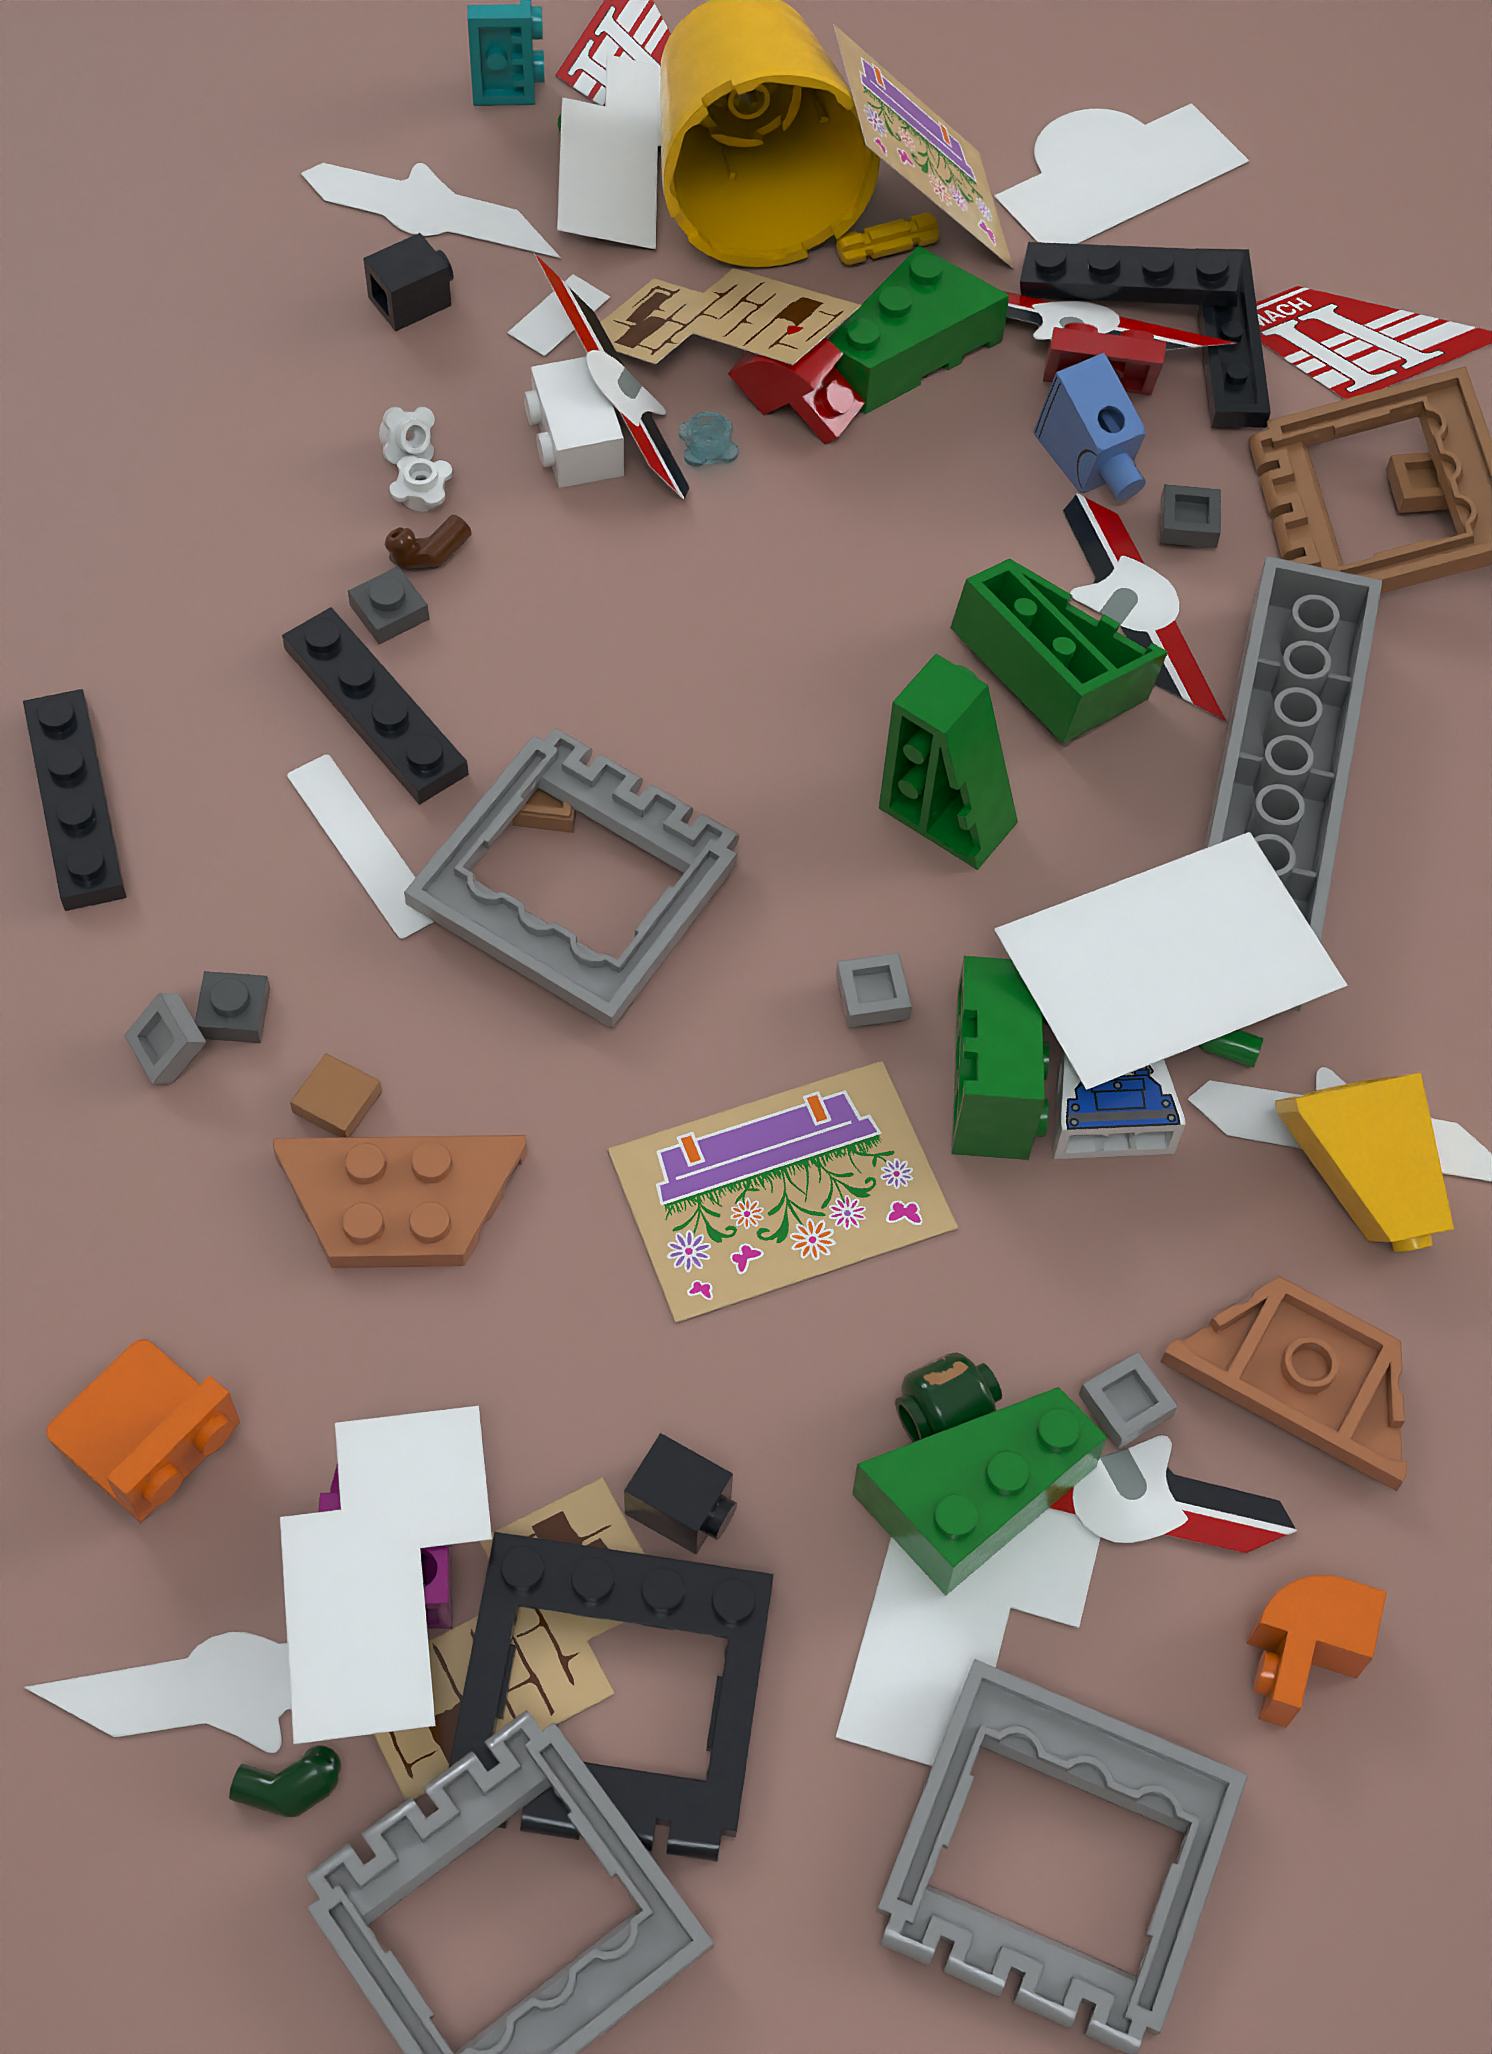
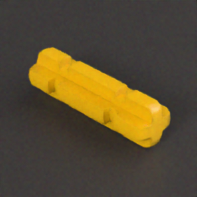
M922 213L910 216L909 222L904 221L902 218L863 228L862 234L857 233V231L845 233L838 240L836 239L839 260L846 265H853L866 261V256L876 259L910 250L913 248V244H918V246L922 247L936 243L939 239L938 222L935 215Z

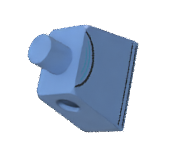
M1102 353L1056 372L1033 433L1078 491L1086 493L1107 484L1117 501L1131 498L1146 484L1144 477L1134 464L1146 433L1145 427L1105 353Z

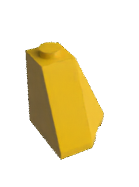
M1421 1073L1373 1078L1303 1093L1304 1096L1302 1097L1293 1096L1275 1101L1277 1114L1369 1242H1392L1394 1252L1411 1251L1432 1246L1431 1234L1454 1229Z

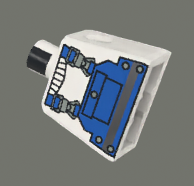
M1062 1049L1056 1081L1053 1134L1054 1159L1175 1154L1186 1124L1164 1059L1086 1090Z

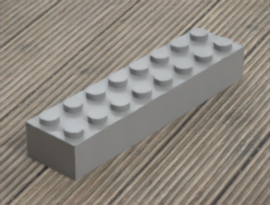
M1266 556L1252 601L1203 849L1250 832L1318 940L1321 941L1382 580ZM1301 1005L1291 1008V1010L1299 1011Z

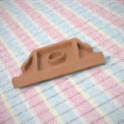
M526 1135L273 1138V1149L279 1166L283 1168L296 1194L297 1201L307 1221L311 1223L331 1268L465 1266L479 1241L481 1227L494 1215L503 1199V1188L516 1165H522L527 1156Z
M1279 1276L1254 1291L1252 1298L1243 1304H1233L1212 1317L1210 1324L1184 1340L1178 1338L1168 1345L1161 1363L1395 1491L1403 1483L1407 1475V1461H1402L1401 1427L1405 1422L1404 1395L1399 1389V1376L1403 1372L1401 1340Z

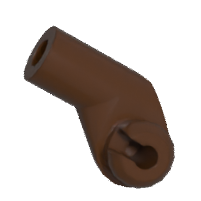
M451 515L430 537L415 538L410 528H396L387 535L385 547L390 552V561L402 569L439 567L468 540L472 533L469 525L461 517Z

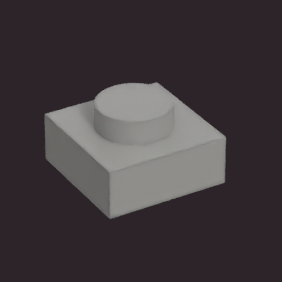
M899 953L837 961L836 977L848 1028L910 1019L912 1005Z
M159 993L125 1034L152 1084H172L207 1043L179 994Z
M1139 1352L1084 1383L1079 1393V1396L1117 1449L1122 1448L1173 1417L1178 1407Z

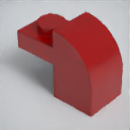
M788 325V335L799 332L803 327ZM826 338L822 339L793 365L746 350L728 373L763 415L789 403L824 444L837 439L865 403L834 366L843 354Z

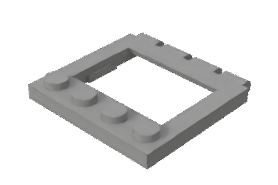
M555 728L544 741L535 735L531 737L404 891L405 903L612 1029L735 868L737 853L733 849L739 840V834L703 813L697 817L691 826L687 825L692 816L693 807L653 784L648 785L640 796L636 795L643 781L640 776L601 754L597 756L589 767L586 766L591 758L592 748ZM538 788L561 802L569 803L573 809L684 873L674 887L668 886L635 929V938L618 960L607 953L603 955L598 954L578 942L577 935L555 922L548 924L525 910L524 903L504 891L499 893L493 891L475 880L474 873L470 872Z
M974 1659L876 1912L890 1918L880 1945L929 1966L939 1940L952 1945L943 1973L1000 1997L1009 1972H1014L1022 1976L1013 2004L1070 2029L1082 2002L1092 2007L1084 2031L1085 2036L1125 2054H1137L1145 2031L1154 2035L1162 2032L1248 1775ZM980 1746L1185 1834L1176 1861L1170 1864L1145 1935L1149 1939L1136 1976L928 1885L934 1873L941 1848L947 1849L974 1780L970 1772L975 1759L979 1755Z
M526 1710L484 1741L486 1747L498 1763L490 1771L487 1772L477 1756L471 1751L423 1787L438 1809L426 1818L412 1797H409L362 1832V1836L376 1855L365 1865H363L348 1843L305 1875L319 1897L317 1901L307 1907L308 1911L404 2054H453L447 2040L441 2036L430 2020L435 2015L391 1950L387 1953L384 1952L376 1940L374 1932L368 1925L551 1786L555 1794L569 1810L570 1813L567 1815L569 1820L611 1878L615 1876L618 1878L631 1900L635 1902L639 1909L454 2054H580L714 1948V1942L555 1722L542 1731Z

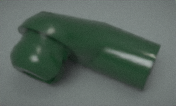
M318 1745L309 1748L304 1756L278 1774L241 1764L233 1778L229 1799L283 1817L300 1816L327 1798L336 1788L339 1781L338 1775L341 1770V1760L333 1749Z

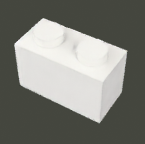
M586 357L532 366V390L523 393L525 411L530 426L539 424L541 433L536 434L540 461L543 468L552 466L558 488L624 476V438L613 404L592 379L587 368Z

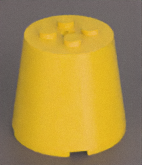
M709 0L687 14L671 33L665 45L660 66L662 185L671 218H674L678 226L687 235L688 241L697 249L729 264L744 267H773L809 257L807 250L821 244L833 235L838 240L854 225L868 205L877 183L880 157L865 144L851 88L801 15L781 0Z

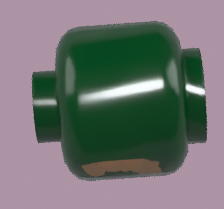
M956 1352L946 1354L908 1373L902 1382V1396L896 1399L895 1405L906 1433L912 1442H916L996 1411L995 1403L1002 1399V1391L994 1373L985 1363L975 1366L966 1356Z

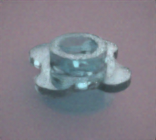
M705 411L694 415L689 421L681 424L678 436L686 444L687 449L684 452L686 463L691 466L700 467L703 464H713L718 461L725 463L734 461L738 457L739 447L731 439V433L733 432L732 422L717 412Z

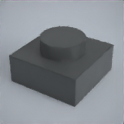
M1164 484L1160 508V543L1217 548L1221 532V489Z
M398 566L348 590L351 608L378 644L429 620L427 603Z
M204 971L195 1023L204 1039L261 1043L270 993L268 977L265 975Z

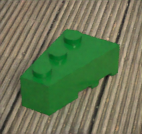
M918 246L861 304L862 306L827 339L843 354L834 366L865 401L859 411L867 414L921 385L922 377L942 366L950 370L960 365L963 355L982 345L990 349L1001 343L1010 295L925 248Z
M1009 558L965 580L950 628L1034 715L1064 744L1148 700L1168 652L1154 643H1151L1145 649L1117 632L1120 623L1105 614L1099 621L1070 604L1073 595Z
M936 653L892 702L879 809L978 870L1018 823L988 684L979 680L968 668L955 665Z
M964 956L957 995L952 1154L1029 1160L1035 1136H1046L1049 1103L1048 1098H1045L1044 1080L1047 1079L1050 1045L1049 1042H1043L1042 1024L1047 1025V1021L1011 959Z
M1057 1387L858 1463L852 1494L946 1596L1097 1467L1107 1436Z

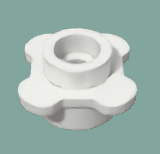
M391 407L385 412L379 429V438L383 447V456L389 463L397 464L402 457L408 455L431 460L434 454V447L430 443V428L433 426L435 418L430 409L418 407L414 412H406L399 407ZM408 430L412 432V438L409 441L406 440Z
M413 455L404 456L398 461L399 475L397 481L390 485V495L394 500L402 502L407 508L419 512L433 510L444 502L445 481L451 479L453 475L452 467L448 462L438 460L433 463L428 459L417 458Z

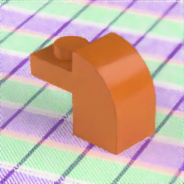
M1313 1575L1287 1584L1272 1597L1254 1624L1246 1643L1265 1649L1260 1658L1253 1685V1692L1264 1695L1259 1714L1260 1720L1287 1728L1302 1707L1311 1664L1356 1679L1373 1659L1387 1591L1338 1576Z

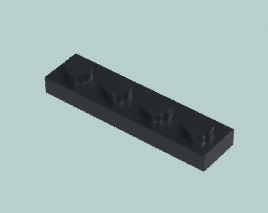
M1028 242L1020 278L1021 295L1034 298L1237 307L1243 270V251Z
M1211 249L1243 251V270L1237 307L1197 305L1201 335L1235 342V344L1202 347L1211 426L1266 428L1271 411L1249 249Z
M332 607L282 635L284 648L419 805L469 775L467 760Z
M83 689L24 700L23 705L60 899L64 910L69 911L127 898L88 705Z

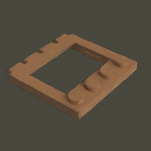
M1466 366L1267 421L1268 430L1255 433L1249 438L1248 443L1256 471L1261 476L1259 481L1270 517L1274 519L1272 526L1282 559L1382 580L1381 593L1492 564V439ZM1418 417L1457 535L1433 542L1431 539L1374 553L1373 558L1343 565L1308 447Z

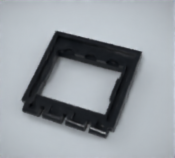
M494 1532L449 1767L471 1751L477 1756L487 1772L498 1765L484 1741L495 1734L497 1720L504 1717L516 1653V1645L512 1644L519 1607L544 1609L583 1617L609 1619L655 1628L681 1630L727 1638L728 1644L724 1653L723 1677L717 1676L706 1751H711L710 1764L706 1773L707 1781L583 1762L647 1851L652 1852L656 1825L670 1827L666 1854L717 1862L721 1835L736 1837L774 1574ZM552 1786L523 1807L520 1831L579 1840L580 1838L579 1832L567 1816L570 1813L569 1810L555 1794ZM506 1820L497 1828L506 1829L508 1820Z

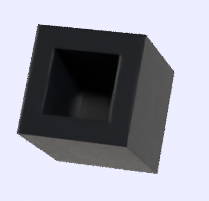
M421 233L363 258L368 298L395 332L452 306L450 281L454 278L452 266L445 253L440 249L435 251Z
M660 1433L624 1490L625 1514L697 1555L708 1536L716 1540L721 1537L734 1515L737 1502L731 1500L733 1473Z

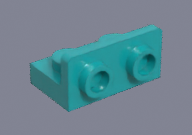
M520 0V4L467 5L473 105H535V83H545L544 50L533 49V40H543L542 6H532L531 0Z

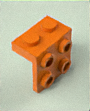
M140 1339L133 1342L49 1423L46 1434L56 1449L141 1523L157 1506L162 1505L173 1496L182 1481L208 1455L213 1454L222 1447L233 1430L240 1424V1420L229 1391L209 1375L199 1384L153 1343Z

